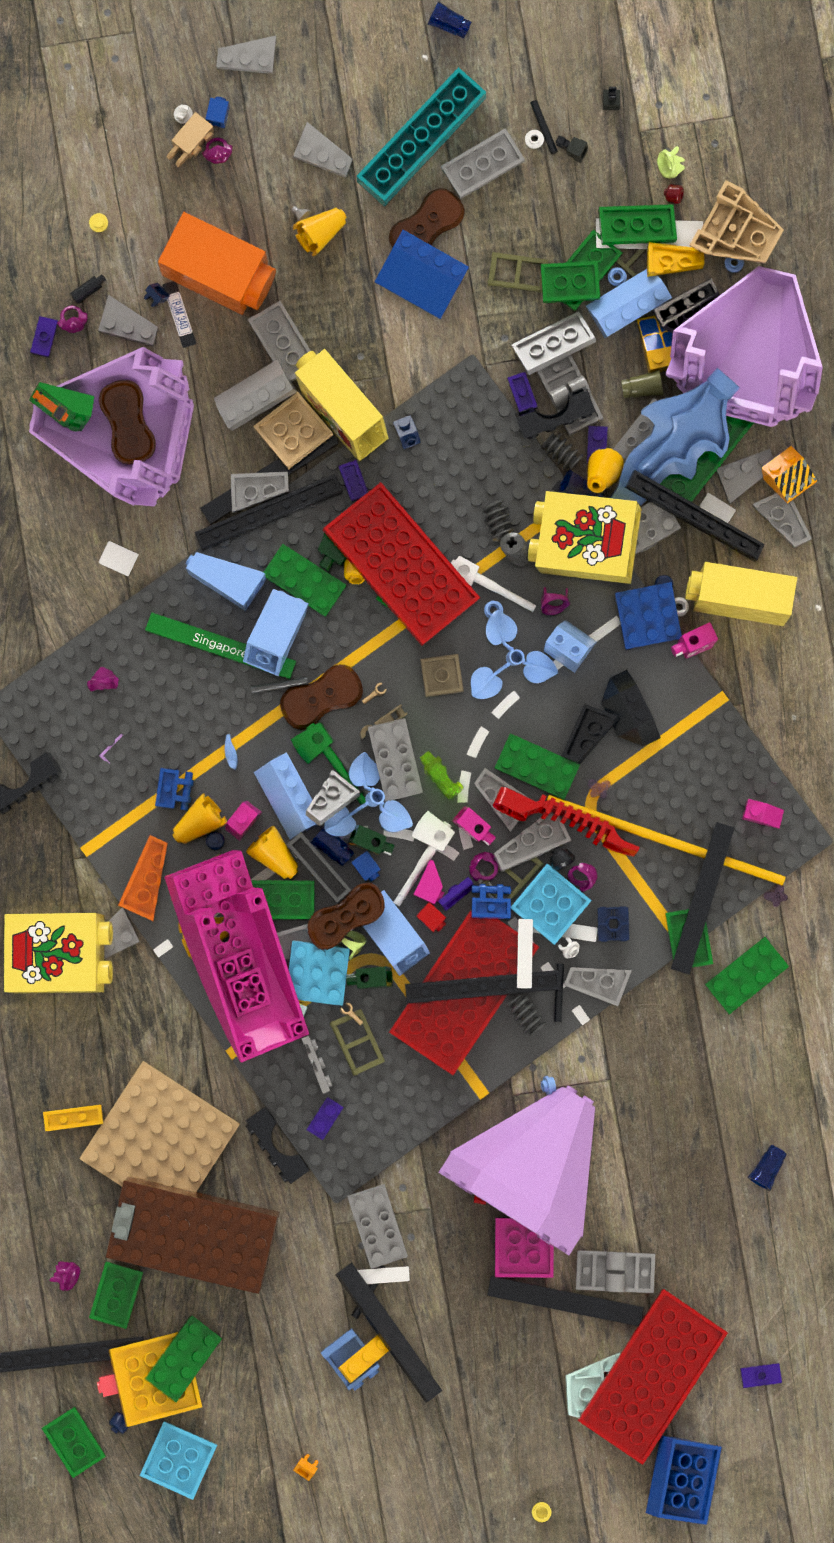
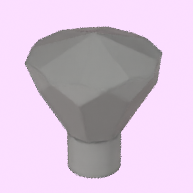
M296 206L291 209L297 221L312 216L311 210L299 209Z

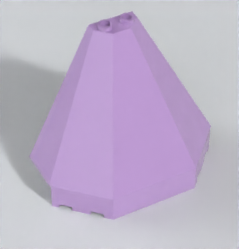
M758 266L673 330L671 361L665 375L668 378H673L677 382L676 386L685 393L707 381L716 368L720 369L740 387L727 402L726 416L773 427L778 425L779 421L784 419L788 421L797 417L801 412H810L816 396L819 394L823 367L796 275Z
M142 347L66 381L57 387L94 396L92 415L83 430L75 432L61 426L33 404L29 432L114 497L133 506H155L159 497L163 498L170 490L171 484H176L180 480L194 404L193 400L188 397L187 391L190 389L187 377L183 376L182 373L183 361L163 359V357ZM119 380L133 381L140 387L143 393L144 421L153 433L156 441L155 451L146 461L134 460L133 464H123L115 458L112 452L111 425L99 405L101 390L112 382Z
M568 1085L566 1088L561 1087L552 1094L545 1096L452 1150L438 1173L454 1182L455 1185L471 1195H476L537 1234L538 1238L552 1247H556L570 1255L580 1237L583 1238L595 1107L592 1105L594 1101L586 1096H583V1098L576 1095L577 1091Z

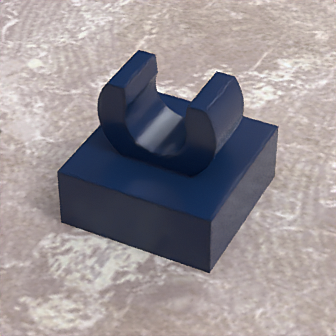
M159 283L151 284L145 289L147 294L144 296V299L152 298L154 300L151 307L167 301L170 297Z

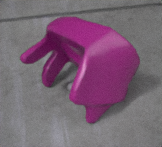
M546 587L543 588L541 598V612L543 614L556 615L570 605L568 588L565 590V595L547 593ZM560 599L563 601V604L552 606L549 602Z
M60 1261L56 1265L54 1277H51L49 1281L58 1282L60 1284L59 1289L62 1291L71 1290L80 1276V1267L75 1262Z

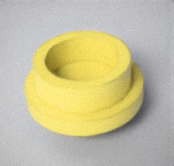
M101 213L94 214L89 220L90 228L95 232L105 231L108 227L107 217Z
M539 1502L533 1506L532 1516L538 1522H546L551 1517V1508L547 1503Z

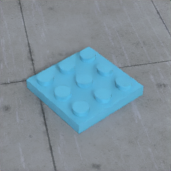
M546 864L514 902L511 909L522 919H533V928L555 945L592 900L556 870L552 869L549 864Z
M292 941L289 973L298 1000L343 1006L350 953L348 947L335 946L328 950H322L310 942Z
M164 1421L139 1476L193 1500L217 1444Z

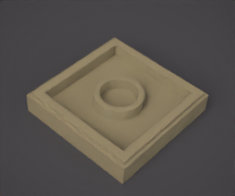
M458 654L420 659L426 697L464 692Z

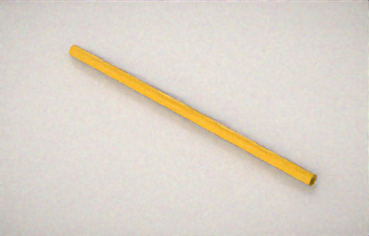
M548 795L547 800H550L552 797L558 803L562 801L565 803V806L571 805L574 810L580 809L582 813H589L593 818L597 816L600 818V821L606 820L609 822V825L615 826L617 829L705 859L707 849ZM727 856L723 864L724 866L782 886L786 878L777 873Z

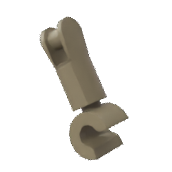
M400 704L374 722V725L394 721V718L391 716L393 712L398 715V719L404 718L408 713L403 711ZM366 725L361 729L359 733L361 740L365 738L368 727L372 725Z

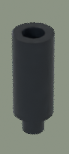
M102 274L97 278L93 276L73 290L70 295L79 304L102 288L101 284L106 279Z

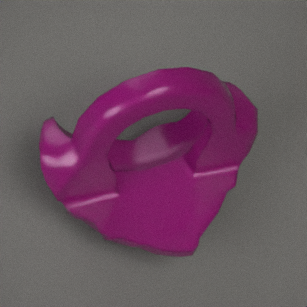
M213 138L207 142L202 155L213 164L224 163L231 156L233 146L227 144L223 138ZM216 141L222 142L224 147L216 145L212 149L209 148L210 144Z
M67 306L61 311L60 320L57 324L68 333L80 332L87 323L88 314L82 312L77 306ZM68 310L78 311V317L65 320L64 315Z
M100 667L91 680L87 682V686L90 691L117 689L119 679L112 671L105 667Z
M478 853L470 862L469 872L475 881L480 879L484 881L492 880L498 873V865L494 861L492 853ZM482 859L493 864L494 872L492 875L483 876L476 869Z
M580 863L578 866L570 868L568 878L571 883L579 886L581 892H585L596 883L597 870L591 864ZM579 870L587 876L588 880L579 881L575 879L573 871Z

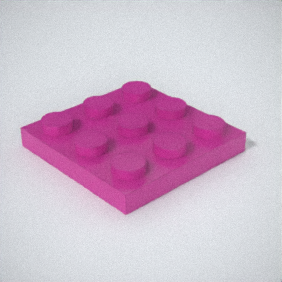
M495 1218V1277L554 1278V1247L538 1238L537 1234L512 1218Z

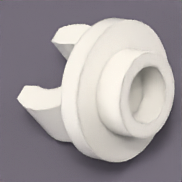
M181 104L174 111L175 120L181 124H186L193 115L191 108L187 105Z
M566 937L568 945L562 947L559 944L558 947L563 952L565 958H573L579 952V944L576 941L572 942L569 937Z

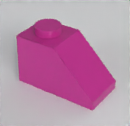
M748 799L742 820L780 829L784 810L767 803Z
M430 860L414 892V896L435 905L436 901L438 902L445 892L442 891L443 886L433 860Z

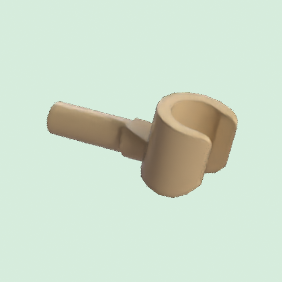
M378 683L374 691L364 698L362 702L366 704L372 698L384 695L387 689L379 692L377 688L382 683Z
M345 1003L349 1007V1011L345 1012L340 1008V1012L343 1015H349L359 1025H362L363 1021L352 1011V1005Z

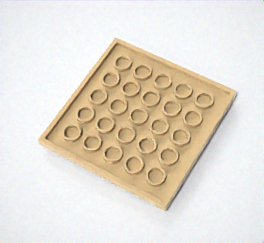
M143 1061L79 1159L120 1186H123V1181L127 1177H135L197 1192L240 1126V1123Z

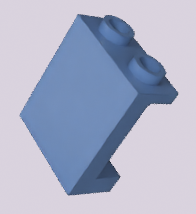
M353 1328L321 1351V1354L344 1382L347 1389L353 1388L355 1391L364 1384L362 1382L363 1379L367 1376L371 1379L379 1373L378 1368L380 1364L375 1362L351 1383L340 1372L338 1367L365 1345Z

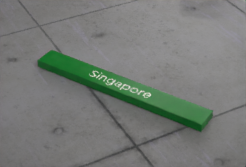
M151 612L145 631L254 667L243 662L246 649L245 643ZM286 658L279 676L290 680L296 661Z

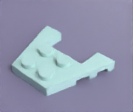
M620 1353L565 1375L568 1415L580 1417L604 1380V1372H609Z

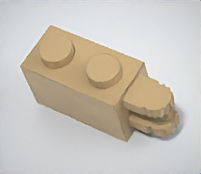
M195 112L171 140L174 147L166 158L171 160L180 151L183 154L177 160L176 166L181 167L188 158L196 157L202 150L201 146L204 142H209L214 135L213 125Z

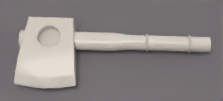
M458 556L456 560H452L451 564L471 587L473 582H476L531 612L535 610V604L478 573V565L461 556Z
M429 811L422 816L411 836L425 843L428 847L393 902L399 907L437 850L443 852L455 834L450 824L445 821L442 822Z

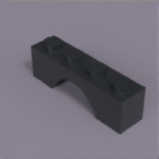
M585 386L569 392L566 405L556 414H541L533 407L515 413L524 439H533L539 435L538 433L544 431L551 432L557 426L572 424L575 419L580 417L582 419L588 418L596 411Z
M45 752L30 762V777L22 787L11 789L4 784H0V813L2 815L12 809L11 806L16 802L20 804L27 800V795L31 792L35 794L42 790V785L46 782L52 783L59 778L58 774L62 770L50 752Z
M266 1107L246 1120L248 1123L246 1128L251 1135L256 1134L259 1138L257 1141L262 1151H268L270 1154L268 1157L269 1161L274 1167L278 1166L282 1172L279 1175L285 1183L289 1181L292 1184L310 1171L300 1155H284L275 1148L272 1141V1131L277 1122Z

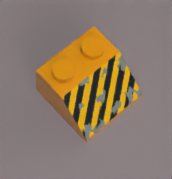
M792 446L762 467L764 481L787 504L817 482L816 477L804 458Z

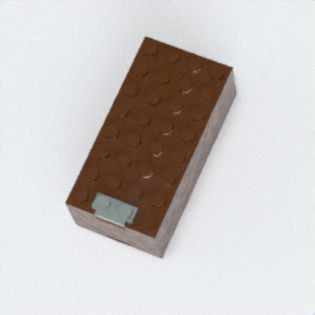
M127 1177L123 1181L106 1258L259 1294L263 1286L280 1212L144 1179Z

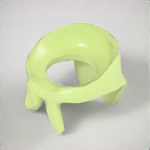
M678 146L671 152L665 149L658 155L657 165L659 171L667 179L676 178L685 169L680 164V162H685V159L676 155L679 151Z
M352 930L346 936L355 942L346 938L341 941L353 951L349 960L357 955L367 942L364 935Z

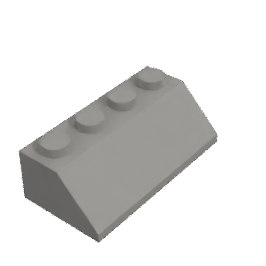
M279 359L219 394L214 398V401L228 429L234 431L292 396L297 391Z

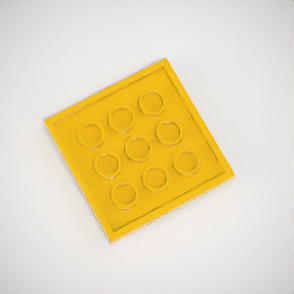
M178 1332L109 1349L126 1427L202 1407L196 1377H194L177 1402H173L144 1379Z

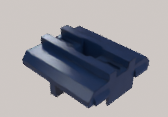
M628 907L597 908L598 941L629 940ZM616 919L617 928L610 929L609 920Z

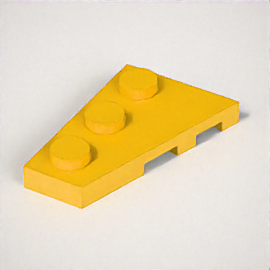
M653 242L648 243L647 277L698 270L704 267V253L694 248Z

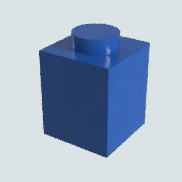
M223 97L210 98L205 120L213 126L225 128L230 108L229 101H226Z
M367 851L351 862L365 882L368 880L372 882L380 876L378 872L381 869Z

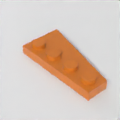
M149 835L118 906L151 921L154 920L167 842Z

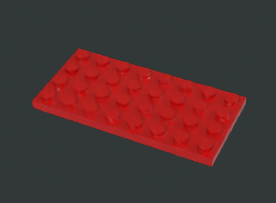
M381 482L323 528L324 533L421 646L480 599L478 594Z
M470 911L422 983L517 974L518 932L499 919L471 918ZM535 943L532 944V957L539 948ZM507 995L407 1004L389 1033L451 1075H454Z
M662 1289L577 1421L643 1465L728 1332L665 1289Z

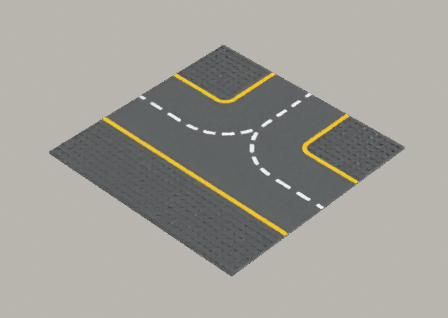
M474 355L468 356L384 416L383 419L389 439L359 462L344 445L290 483L289 492H287L290 493L335 474L342 493L203 551L199 548L191 554L194 556L198 552L264 572L281 545L284 544L320 567L319 563L324 556L318 553V548L324 536L323 528L356 502H351L339 465L357 460L368 492L381 482L450 563L453 559L456 560L458 556H461L478 565V573L536 605L535 610L531 612L508 598L473 582L472 589L478 594L480 599L421 646L396 615L376 600L378 594L366 580L361 584L349 583L344 577V564L339 566L333 563L329 571H326L347 586L326 617L309 606L307 607L306 615L287 658L296 661L291 679L307 677L308 684L318 680L330 667L340 664L350 666L357 673L363 687V694L360 700L352 707L328 712L316 723L321 722L333 738L334 742L330 747L335 754L339 756L343 753L350 764L363 752H366L376 763L369 731H366V736L362 740L359 733L364 726H373L374 722L401 704L403 711L408 713L404 718L406 719L423 791L420 794L395 799L409 813L413 826L398 832L384 830L379 823V815L382 813L379 805L376 807L367 805L351 816L356 821V825H361L387 836L386 841L395 845L391 855L383 852L380 855H375L368 852L381 869L378 872L380 876L372 882L369 880L365 882L351 863L366 852L347 844L351 833L346 836L330 835L325 831L324 823L303 833L351 890L362 883H373L381 892L384 890L394 902L428 847L425 843L411 837L417 823L427 811L442 822L445 821L452 826L451 829L455 832L444 851L437 850L431 859L434 861L443 886L442 891L445 892L443 897L452 886L459 885L467 877L471 879L474 885L479 886L483 880L475 881L469 872L470 862L473 860V857L481 852L494 854L542 816L541 813L528 815L525 821H518L510 832L474 783L479 775L486 768L528 798L537 802L543 794L547 796L545 799L547 801L548 795L551 794L494 769L510 733L561 756L584 704L605 711L601 702L610 677L625 670H628L636 682L654 718L661 738L643 747L619 738L612 727L583 762L579 764V769L564 800L707 850L716 822L735 827L726 856L785 877L833 842L830 835L696 655L687 659L683 654L677 657L673 655L671 646L678 644L679 639L625 649L615 593L645 587L634 570L631 584L542 574L535 567L536 562L529 561L524 566L513 564L502 551L500 542H493L491 540L494 535L489 534V530L492 528L487 527V523L491 520H485V516L488 513H483L482 511L487 504L504 499L500 506L507 507L503 511V514H509L505 521H511L507 528H513L512 532L520 534L529 546L531 539H539L541 525L534 524L536 502H545L546 491L554 492L552 488L559 480H561L565 487L567 485L573 491L574 489L546 451L541 448L536 438L524 439L515 416L517 412ZM411 415L421 443L403 449L393 421ZM284 493V494H282V495H279V496H276V497H274V498L268 499V500L265 501L264 503H266V502H268V501H271V500H273V499H275V498H278V497H280V496H283V495H285V494H287V493ZM189 555L1 689L0 737L29 777L31 773L30 762L45 752L51 753L62 772L58 774L59 778L54 782L43 784V789L40 790V793L118 902L123 895L149 835L168 843L154 920L151 921L125 908L124 910L334 1203H339L611 1005L564 986L571 967L632 970L623 995H625L672 961L665 913L690 908L704 858L615 828L620 838L640 847L634 857L627 856L603 847L605 834L597 845L593 844L598 831L595 830L591 837L587 838L585 835L589 827H585L582 832H579L577 830L580 823H576L572 828L569 826L571 820L567 819L564 826L572 841L561 847L563 850L567 848L575 855V861L557 870V872L571 883L568 878V871L571 867L578 866L580 863L591 864L597 870V880L594 886L582 892L592 901L573 924L598 928L597 908L626 906L629 911V940L601 942L598 941V930L596 942L570 938L572 942L576 941L579 944V952L575 957L567 959L558 947L559 944L562 947L568 945L566 937H561L553 945L543 935L533 933V943L538 945L539 948L532 957V972L556 970V964H564L562 1022H554L555 990L508 994L454 1075H451L389 1033L407 1006L405 984L422 983L471 911L472 898H479V893H472L471 891L447 911L436 901L433 906L446 917L444 922L447 924L439 932L435 930L433 933L416 918L418 913L428 904V902L414 896V892L425 871L424 869L405 897L406 899L397 908L425 943L430 954L399 976L362 926L357 927L352 931L364 935L367 942L361 951L348 961L347 974H356V969L391 967L393 987L357 989V985L348 986L346 981L343 1006L298 1000L299 1004L307 1007L304 1020L309 1035L304 1037L310 1036L311 1040L315 1039L319 1049L316 1050L317 1057H322L326 1067L322 1070L325 1076L329 1075L332 1086L329 1087L330 1092L322 1093L313 1065L310 1062L306 1047L301 1038L241 1063L216 1016L193 959L188 956L181 940L183 936L182 933H179L178 929L179 921L164 877L211 859L219 853L224 854L231 850L242 851L251 880L315 881L314 913L322 908L336 905L337 903L290 849L289 851L298 864V872L291 879L288 877L282 878L249 856L246 850L271 826L278 830L285 844L291 841L254 774L256 770L287 752L312 800L320 792L323 783L329 778L330 772L333 770L337 774L339 773L333 768L323 752L307 764L293 746L291 739L307 729L293 728L282 714L280 700L289 688L251 693L250 686L289 679L145 631L152 612L247 644L272 590L283 591L287 595L292 596L269 580H266L247 610L244 611L188 574L185 563L190 557ZM546 587L547 593L565 595V590L568 588L570 605L559 614H543L541 612L543 588ZM556 599L550 601L549 604L559 606L563 604V601ZM490 601H498L503 606V613L515 622L517 626L516 637L512 641L506 642L510 647H513L514 650H521L524 653L525 661L529 652L540 651L553 661L558 674L544 682L532 683L523 674L525 665L522 663L516 666L510 665L496 675L503 683L498 694L487 699L474 698L471 695V676L474 671L480 667H488L494 673L507 663L506 655L509 652L503 643L493 645L488 641L486 637V624L489 618L484 613L485 605ZM492 607L490 612L493 614L497 609ZM565 620L597 641L575 673L544 652L547 639L554 629ZM458 654L464 692L426 697L420 659ZM100 667H105L112 671L119 679L117 689L90 691L87 682L91 680ZM378 683H382L377 689L379 692L387 689L385 694L376 696L364 704L362 700L374 691ZM395 712L391 714L394 720L399 718ZM122 734L123 736L115 743V739ZM228 734H230L231 742L237 753L236 771L229 766L225 757V739ZM108 746L112 747L103 756L110 764L99 756ZM160 768L179 770V778L185 779V772L193 773L192 780H194V784L191 786L190 792L192 799L188 810L198 797L204 793L205 797L209 796L221 809V818L225 816L227 821L244 801H249L262 814L241 841L225 830L226 825L214 830L220 832L225 838V845L221 850L213 851L207 847L206 837L208 834L186 844L178 843L172 835L174 833L173 828L187 811L180 810L181 802L175 803V809L155 806ZM380 779L376 785L368 786L383 791ZM178 785L177 795L182 796L184 785ZM355 799L346 808L350 813L361 805ZM752 799L784 810L780 829L742 820L746 801ZM464 806L471 808L491 826L489 832L496 838L489 846L482 840L479 842L473 840L452 822L453 818ZM476 825L474 828L476 832H478L480 829L478 825ZM372 839L371 843L373 846H376L377 842L375 839ZM552 851L537 857L544 865L511 900V906L545 865L549 864L551 866L550 857L553 856ZM482 859L476 869L483 876H488L494 869L492 863ZM528 860L510 868V870L523 880L534 868L535 864ZM723 865L706 920L708 934L764 894L776 883ZM500 870L496 877L488 883L490 886H497V884L511 886V892L518 885L505 871L501 872ZM579 870L573 871L575 879L579 881L588 880L587 876ZM486 893V898H494L490 893ZM503 894L505 899L509 896V894ZM511 909L510 919L499 920L518 932V920L522 918ZM216 913L214 917H223V915ZM310 919L272 920L276 932H281L307 924ZM616 919L609 920L610 929L617 928ZM229 936L222 940V942L228 941ZM345 936V937H344V938H346V939H348V940H350V941L355 942L353 939H351V938L348 937V936ZM340 942V943L337 945V946H341V947H347V946L344 945L342 942ZM285 959L289 970L290 959ZM368 975L365 978L366 982L369 980ZM520 995L530 997L526 1003L533 1002L534 1005L531 1010H538L535 1017L541 1015L542 1018L539 1023L546 1022L543 1028L532 1035L530 1033H523L526 1026L519 1027L522 1020L514 1019L518 1013L511 1014L510 1012L514 1007L507 1008L506 1006ZM345 1003L352 1005L353 1012L359 1009L362 1010L385 1062L359 1073L357 1076H353L334 1031L329 1024L346 1016L340 1012V1008L345 1012L349 1011V1007ZM354 1019L337 1026L345 1045L367 1035L363 1025H359ZM370 1040L348 1049L356 1068L378 1059ZM328 1097L344 1108L322 1140L307 1131V1128Z

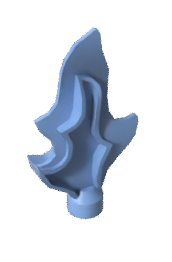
M716 368L707 381L694 389L678 396L655 401L643 408L641 414L648 417L654 423L652 433L628 455L617 488L610 498L637 501L640 506L647 501L625 488L634 470L659 484L670 474H681L692 480L696 473L697 459L705 451H712L722 458L729 444L726 421L727 402L740 387L720 369Z

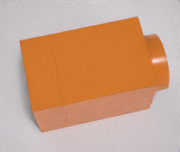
M183 212L158 260L162 276L241 315L244 314L247 306L255 310L259 309L271 288L276 274V269L268 265L266 251L186 212Z

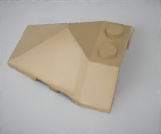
M725 180L717 195V202L701 230H697L689 246L706 255L766 264L784 229L768 213L766 214L759 207V204L747 195L743 188Z

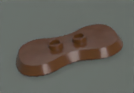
M438 188L429 192L420 208L412 216L400 220L391 228L389 242L392 248L402 230L432 246L434 240L440 234L455 228L461 223L465 214L462 202L453 192L445 188Z
M130 380L112 382L106 385L99 395L100 408L109 420L112 429V452L115 458L123 464H133L134 460L146 461L153 455L156 448L155 437L146 425L143 417V393L140 387Z
M342 664L332 666L315 682L289 688L280 700L282 714L293 728L304 730L312 723L316 724L330 711L354 706L362 697V683L357 673L350 666Z
M373 883L359 884L338 904L316 911L308 922V934L313 944L322 950L331 949L337 946L351 930L371 924L379 919L385 908L384 898L379 888Z

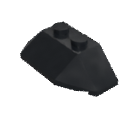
M712 278L663 303L652 311L660 327L673 334V330L720 296Z
M628 670L610 677L601 703L606 712L620 718L613 726L617 736L643 747L660 739L661 737L654 718Z

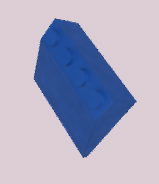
M402 230L375 283L441 319L469 266Z
M662 1435L659 1441L646 1513L658 1518L707 1525L722 1447Z

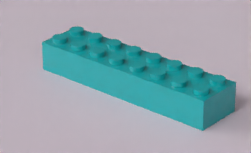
M458 67L356 176L357 183L385 207L486 99V91Z

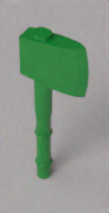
M321 722L316 725L312 723L306 728L307 730L291 739L296 751L307 764L323 752L339 775L353 785L349 779V774L330 747L334 742L333 738ZM361 791L360 796L357 798L360 805L366 802Z

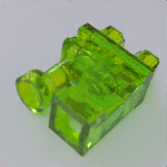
M427 751L420 757V761L425 766L423 768L424 773L427 776H431L432 781L449 801L464 790L460 782L453 783L448 777L446 767L443 766L442 759L439 756L435 758L430 751Z

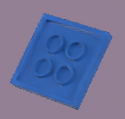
M672 582L615 593L625 649L680 639L682 635Z

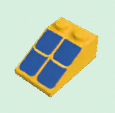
M655 316L637 319L648 373L656 370L660 372L667 371L671 361L673 334L662 329Z

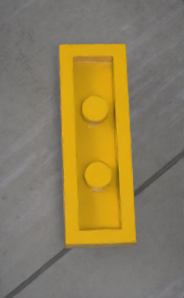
M102 1105L43 1112L45 1131L99 1125L104 1122Z
M376 1335L339 1366L338 1369L348 1382L351 1383L389 1350L379 1336Z

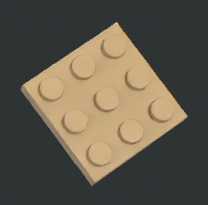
M299 392L295 393L253 426L255 431L288 470L333 436L332 431Z

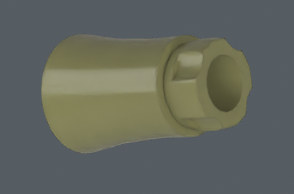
M659 370L621 380L624 398L632 396L633 398L653 395L664 396Z

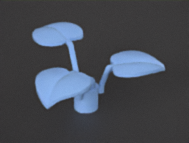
M500 610L494 611L488 619L486 637L491 644L499 645L503 643L509 650L506 655L507 663L494 673L488 667H480L474 671L471 676V695L477 699H487L498 694L503 683L496 675L510 665L516 666L521 663L525 665L523 674L532 683L544 682L558 674L555 664L544 653L540 651L529 652L525 661L524 653L521 650H514L513 647L506 643L516 637L517 626L509 616Z
M366 752L360 754L350 766L349 779L354 786H364L365 790L370 791L365 797L366 802L350 813L346 807L324 823L325 831L333 836H346L350 834L356 827V821L351 816L367 805L370 807L379 805V809L382 811L379 815V823L388 832H398L412 827L411 817L402 804L395 800H388L384 804V792L374 787H368L376 785L380 777L376 763Z

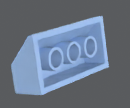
M646 269L601 296L600 300H594L586 305V308L603 337L606 338L665 303L672 296L658 275L647 277Z
M287 752L269 761L254 772L290 840L300 832L304 833L317 826L314 821L306 816V810L312 802V798Z

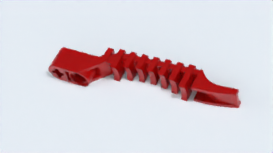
M501 787L494 800L493 807L496 810L516 820L525 821L528 815L541 813V818L545 820L551 812L553 813L551 817L553 821L561 815L560 822L565 824L567 819H570L569 826L572 828L576 823H580L577 830L579 832H582L585 827H589L585 835L587 838H590L595 830L598 831L593 841L595 845L599 843L605 834L603 847L632 857L639 851L640 847L620 838L615 830V826L609 825L608 821L604 820L602 822L599 817L593 818L591 814H584L580 809L574 810L573 806L569 805L567 807L564 805V802L560 801L558 803L552 797L550 800L545 801L547 796L542 794L536 802L509 788Z

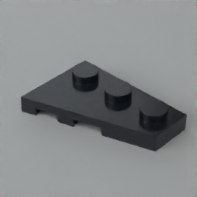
M584 704L561 756L581 764L620 718Z

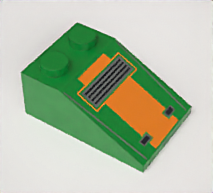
M39 382L29 401L61 426L76 432L82 431L91 418L94 396Z

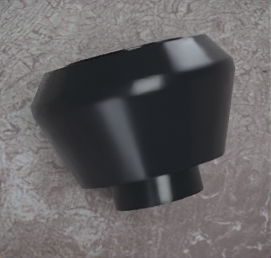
M562 847L552 851L553 856L550 857L551 867L556 871L575 861V855L567 848L563 850Z

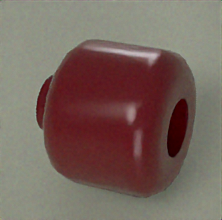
M670 184L665 188L664 196L666 201L680 204L684 196L683 186Z

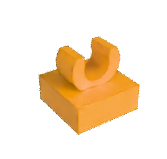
M309 1454L301 1458L293 1469L294 1472L310 1481L318 1469L316 1468L318 1460L313 1464L307 1461L310 1456Z

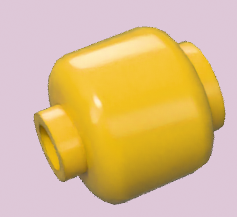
M346 559L344 561L345 579L351 584L363 583L365 579Z

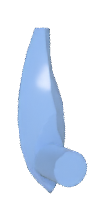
M228 734L225 739V757L229 766L236 771L237 753L231 742L230 734Z

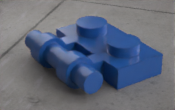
M160 768L155 806L175 809V803L181 802L180 810L188 811V806L191 804L192 799L190 797L191 786L194 784V780H192L193 773L185 772V779L179 778V770ZM178 785H184L182 796L177 795Z
M486 884L472 885V893H479V898H472L471 918H511V899H503V894L511 893V886H503V884H497V886H486ZM486 893L496 894L497 898H486Z

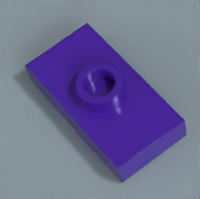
M39 316L30 351L31 354L50 357L58 320Z
M357 460L339 465V470L351 502L359 500L368 493Z
M467 877L459 885L452 886L448 893L438 901L442 908L447 911L471 892L472 885H474L473 882Z
M779 1363L740 1368L743 1388L782 1383Z

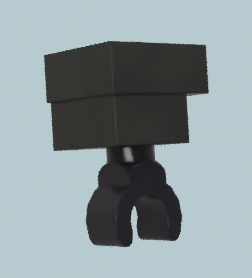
M609 87V90H603V110H620V90H616L617 87Z
M559 135L556 140V146L567 149V155L579 163L582 162L589 149L586 141L573 137L570 142Z

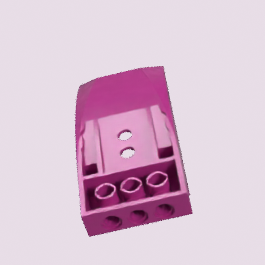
M231 850L165 876L175 912L194 965L216 1016L239 1061L242 1063L309 1035L263 889L253 887L242 851ZM216 913L223 915V921L220 924L215 923L214 916ZM223 931L229 933V939L226 942L220 940V934Z

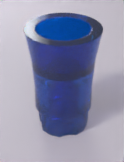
M438 1L427 25L465 38L472 22L464 19V16L454 12Z
M572 470L565 474L559 488V493L595 497L604 496V491L601 493L592 492L587 486V480Z
M324 827L310 842L326 853L331 859L336 860L341 866L354 854V851L348 847L347 843L339 836L328 834Z
M770 1145L767 1152L763 1154L761 1160L747 1178L756 1185L771 1191L787 1154L780 1148Z

